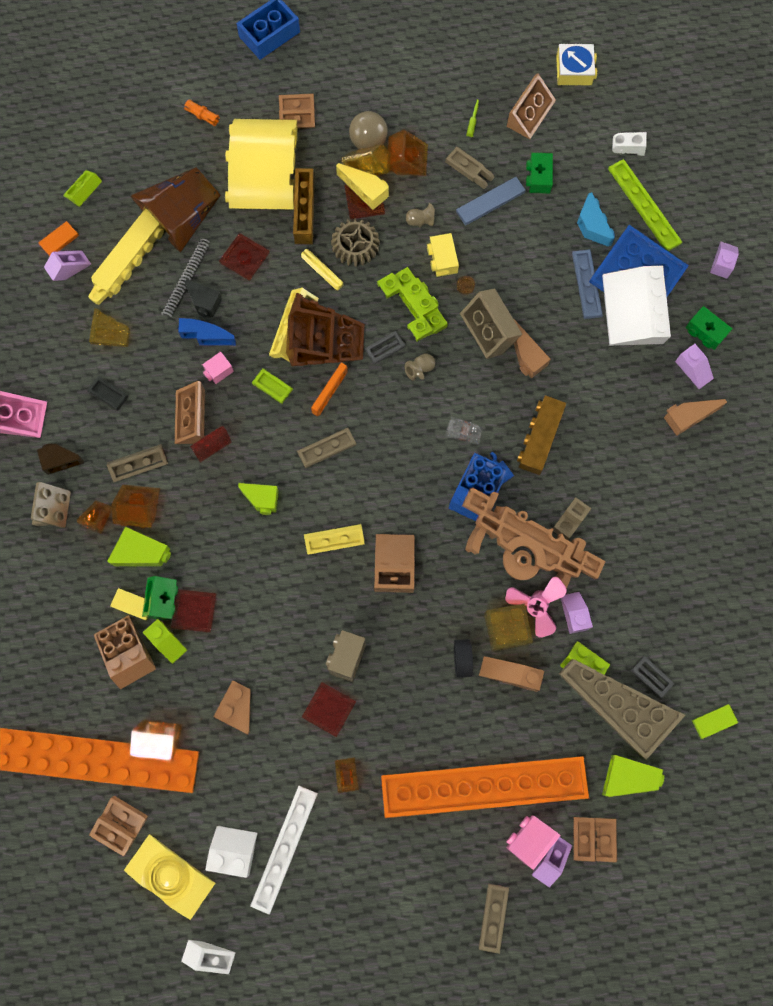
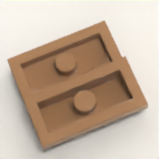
M314 94L279 95L280 120H297V129L315 128Z
M113 796L110 798L103 814L97 819L89 836L124 857L148 816Z
M574 817V860L617 862V819Z

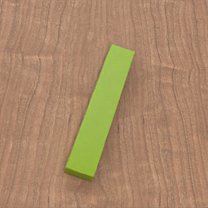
M623 159L609 166L608 170L662 247L670 251L681 245V239L626 161Z

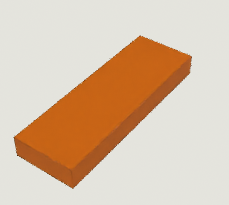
M340 363L311 407L314 415L319 416L337 390L347 374V365Z

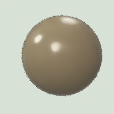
M364 111L357 114L351 121L349 136L354 146L359 150L365 152L376 151L382 147L387 139L388 129L386 122L378 113Z

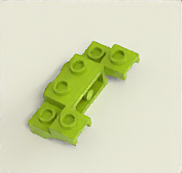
M408 267L395 275L391 273L377 281L378 287L380 286L387 299L399 293V296L416 320L407 324V328L413 333L417 342L447 328L448 323L438 310V301L434 296L431 297L424 282L421 283L419 278H415Z

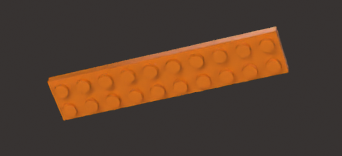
M0 728V770L186 793H193L199 751Z
M583 756L381 776L385 818L589 798Z

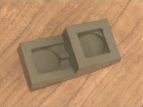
M575 498L553 527V531L556 534H563L564 539L569 540L591 508Z

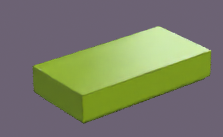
M262 369L252 381L254 386L281 404L293 391V388L265 369Z
M729 704L692 720L701 739L738 723Z

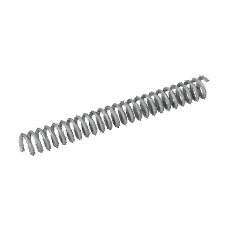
M200 239V242L198 243L199 245H197V248H195L196 251H194V254H192V257L190 258L191 260H189V263H187L188 266H186V269H184V272L182 273L183 275H181V278L179 279L180 281H178V284L174 288L175 290L173 291V294H171L170 300H168V303H166L167 306H165V309H163V312L161 313L162 315L164 313L172 317V315L165 312V310L174 314L173 311H175V309L171 306H168V304L173 305L175 308H177V306L173 303H170V301L175 302L178 305V302L182 297L178 294H175L174 292H178L181 295H183L182 292L177 291L176 289H180L183 292H185L184 289L187 288L179 283L185 284V282L181 281L187 280L183 278V276L191 280V278L187 275H184V273L189 274L191 277H193L192 274H195L194 271H196V269L192 266H189V264L194 265L196 268H198L197 265H199V262H201L200 259H203L202 256H204V254L200 251H197V249L204 251V253H206L205 250H207V247H209V245L205 242H202V240L207 241L208 243H210V241L206 239Z

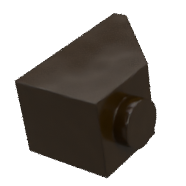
M45 444L42 448L37 449L42 470L47 475L84 464V460L78 454L57 444Z

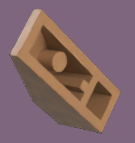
M514 319L522 333L514 342L518 362L521 366L520 370L525 376L529 375L533 378L548 366L551 359Z
M721 399L688 402L678 407L675 404L667 410L664 419L678 436L721 409L727 401Z
M485 656L479 676L534 692L540 691L544 675L543 670Z

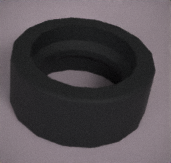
M470 639L454 640V663L457 678L473 676V654Z

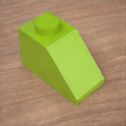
M238 484L242 494L257 511H260V514L271 515V512H276L279 491L277 486Z
M159 619L143 631V634L172 664L187 651L182 643Z

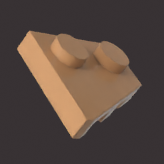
M232 681L214 717L249 734L251 690Z

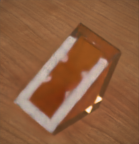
M95 501L77 519V523L85 529L102 534L113 507Z
M355 757L335 760L338 793L359 790Z

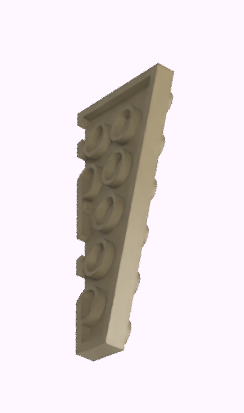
M574 659L559 673L645 760L685 716Z

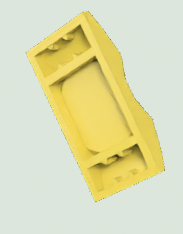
M150 834L124 869L141 886L157 895L170 908L190 920L216 884Z

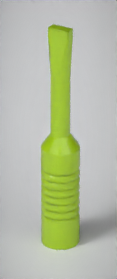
M478 99L468 125L466 136L473 137L476 126Z

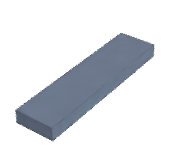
M514 177L456 209V213L466 226L524 194L526 190L517 177Z
M590 249L573 251L572 257L584 319L602 317L598 288L589 282L595 273Z

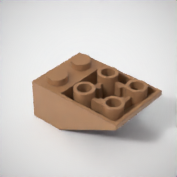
M376 534L375 592H414V535Z
M129 615L94 634L108 674L120 689L156 670L152 658Z

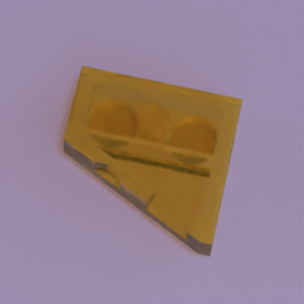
M94 308L89 342L96 345L128 347L129 327L117 322L111 316L108 317L99 309Z

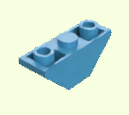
M591 192L587 196L577 224L584 238L605 246H611L615 238L614 231L609 227L607 217L602 213L598 199L594 198Z

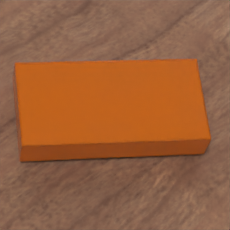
M66 221L38 242V244L50 256L52 252H59L79 235Z

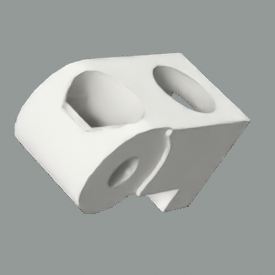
M647 132L615 134L613 136L612 151L614 153L644 156Z

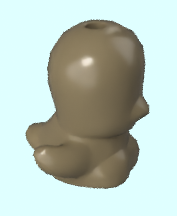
M429 203L428 207L424 210L410 209L406 214V222L411 226H418L419 228L424 224L433 226L435 212L433 205Z
M424 353L416 357L414 361H407L405 363L407 376L412 381H415L417 377L424 380L423 373L434 369L435 359L432 355Z

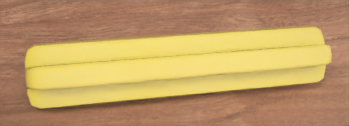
M305 249L301 253V257L334 289L339 290L342 288L343 281L309 249Z

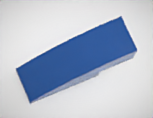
M179 318L178 332L181 338H197L199 345H236L234 335L214 324L195 319Z

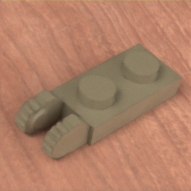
M458 147L446 158L445 163L483 189L488 185L479 176L480 174L489 181L494 179V175L483 164Z

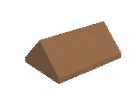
M539 74L534 76L509 113L507 123L508 128L528 139H531L556 101Z
M200 381L176 390L175 444L204 443L205 389Z

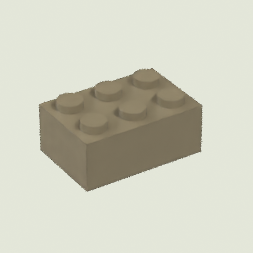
M495 288L479 291L460 312L461 317L486 359L502 355L522 335Z
M342 630L340 635L336 634L333 642L335 650L333 654H329L326 665L330 675L353 682L366 647V640L363 637Z

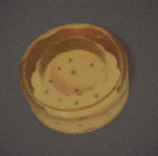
M469 276L460 277L457 281V290L462 294L473 292L475 288L474 280Z

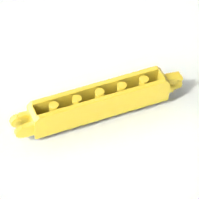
M147 209L141 213L91 277L94 287L88 297L92 302L99 305L107 297L111 298L114 294H118L121 284L131 277L135 266L138 267L142 263V257L146 252L149 253L152 250L156 239H160L163 236L164 228Z

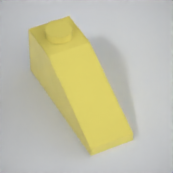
M340 163L336 165L337 176L372 210L389 197L388 184L384 180H380L376 175Z

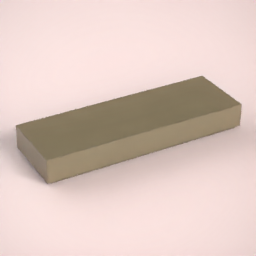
M346 428L298 450L297 453L304 467L308 468L355 446L356 442L349 428Z
M488 883L479 950L500 954L509 887Z

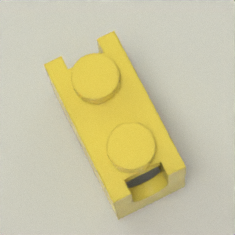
M452 234L430 237L431 243L427 244L428 255H432L433 259L430 261L432 272L435 271L437 277L458 273L459 264Z

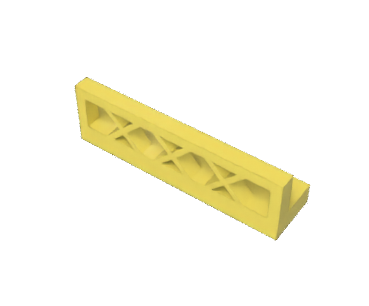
M304 288L291 291L269 356L273 358L282 357L289 361L286 354L288 316L296 293L303 295L304 298L307 297L318 302L319 298Z

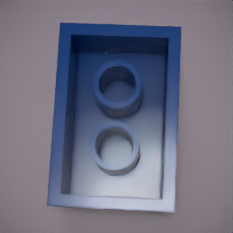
M270 0L236 23L240 39L259 60L300 33L299 18L282 0Z

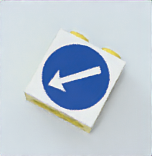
M559 44L556 55L557 84L592 85L593 80L597 78V68H595L597 55L594 53V44Z

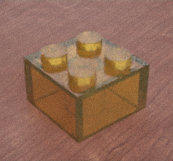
M525 603L485 611L484 617L492 652L527 646L533 643Z

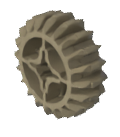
M356 218L353 222L347 220L346 225L341 222L340 228L336 227L331 240L332 251L335 253L336 258H340L342 263L347 260L348 266L351 265V262H354L355 267H357L358 262L364 266V260L370 263L371 257L375 258L380 245L379 234L375 232L374 226L370 227L369 222L364 224L363 219L357 222ZM361 234L366 235L370 241H366ZM341 243H344L345 246H348L350 248V251L346 250L341 245Z

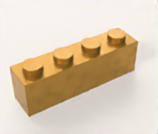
M295 169L294 242L295 244H313L314 172L313 169Z
M546 395L543 401L539 400L535 410L538 412L537 418H532L529 428H532L531 434H526L523 443L526 445L525 451H520L517 459L520 462L518 468L537 475L541 474L565 409V402Z

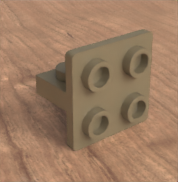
M37 482L31 513L32 525H52L65 528L71 492L46 483Z

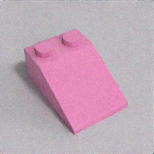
M0 391V433L40 438L47 402Z
M532 815L530 818L526 816L519 825L521 827L520 831L517 834L512 833L506 842L509 845L506 848L525 865L534 870L561 835Z

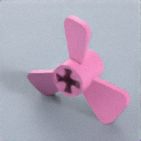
M553 577L544 591H535L531 597L511 587L506 592L505 600L509 604L526 605L528 612L536 617V636L545 637L553 634L556 630L555 623L547 613L550 602L564 597L567 589L558 577ZM537 600L541 601L540 606L535 605Z

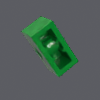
M531 153L530 160L526 162V171H529V176L527 175L526 187H529V193L550 194L553 186V153Z
M704 306L685 327L691 336L698 337L706 348H712L713 350L719 346L733 329Z
M158 576L147 578L142 617L159 620L172 619L175 612V605H173L174 597L178 592L177 580Z

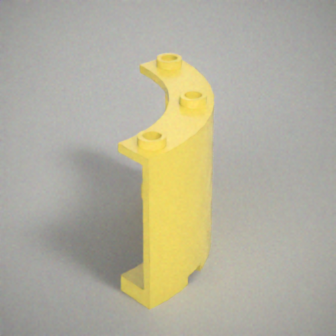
M234 119L233 123L229 125V150H226L225 154L226 162H228V191L225 192V200L229 202V208L294 209L295 180L291 179V174L295 170L294 148H296L298 138L297 120Z

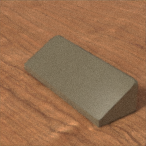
M162 444L107 462V467L113 482H117L166 465L168 462ZM135 470V471H133V472H130V473H127V474H124V475H121V476L116 477L117 475H120V474H123V473H126V472Z

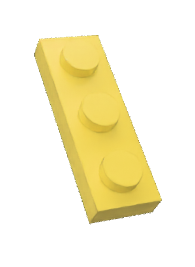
M361 524L304 534L307 554L365 544Z

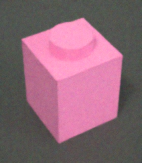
M221 352L202 364L205 369L203 374L209 382L213 380L215 384L234 372L232 365Z

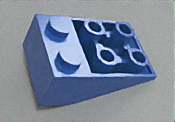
M474 453L451 499L449 509L476 521L479 515L462 506L470 488L473 487L487 496H490L492 492L498 493L509 468Z

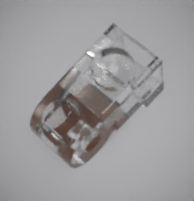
M451 417L448 421L444 437L479 444L483 428L471 422Z

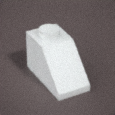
M188 940L181 962L196 971L229 974L235 952L202 941Z

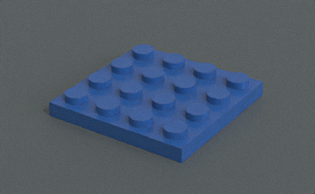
M628 225L589 282L604 292L603 274L643 266H663L667 298L689 265Z

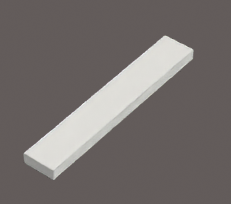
M298 786L250 907L270 915L318 793Z

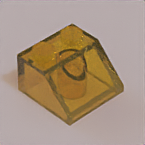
M383 144L351 151L341 157V162L346 166L373 175L389 173L391 153Z

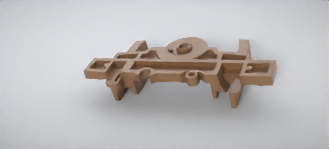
M473 487L470 488L462 506L479 516L475 522L476 527L468 539L465 549L467 552L479 554L480 546L486 533L491 539L497 538V544L505 549L503 555L504 568L511 577L517 580L530 579L537 574L539 569L558 572L556 577L562 581L566 589L570 578H578L580 572L593 579L599 578L605 561L588 551H583L586 545L584 540L575 538L570 542L564 539L563 534H558L555 539L552 536L553 528L546 529L532 520L525 521L528 517L525 511H520L516 514L514 510L507 506H496L493 512L491 510L499 494L492 492L490 496H487ZM520 546L529 548L534 554L535 565H531L532 558L527 551L520 550L514 555L511 552ZM522 556L526 558L525 564L521 563L520 559Z

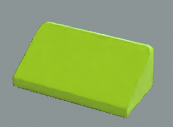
M85 170L63 196L80 207L100 185L102 180L96 173Z

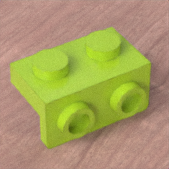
M578 641L560 665V667L564 668L574 659L605 675L610 664Z

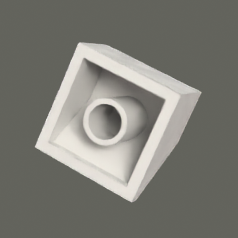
M217 826L209 849L205 870L247 878L250 875L257 833Z

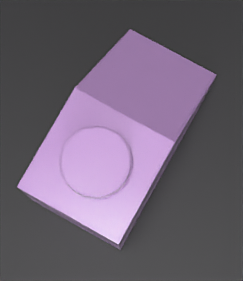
M720 242L710 273L727 279L734 270L739 255L738 247Z
M83 251L52 252L44 268L53 281L67 280L90 266L91 263Z
M696 344L681 353L675 361L698 389L714 379L707 357Z
M580 592L566 594L561 598L570 634L586 631L593 627L588 607Z
M559 837L536 866L532 876L550 888L562 874L572 845Z

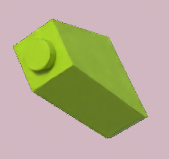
M125 527L107 562L113 566H162L163 563L168 562L171 552H169L170 548L167 545Z
M611 755L602 795L613 797L659 790V787H662L664 782L663 770L617 755Z

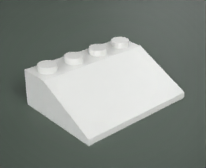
M643 266L602 275L609 346L664 344L671 337L663 266Z

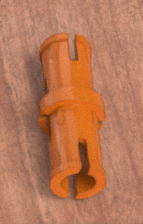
M190 99L185 103L187 107H184V109L197 116L199 120L203 119L213 126H216L219 122V115L207 110V107L200 106Z

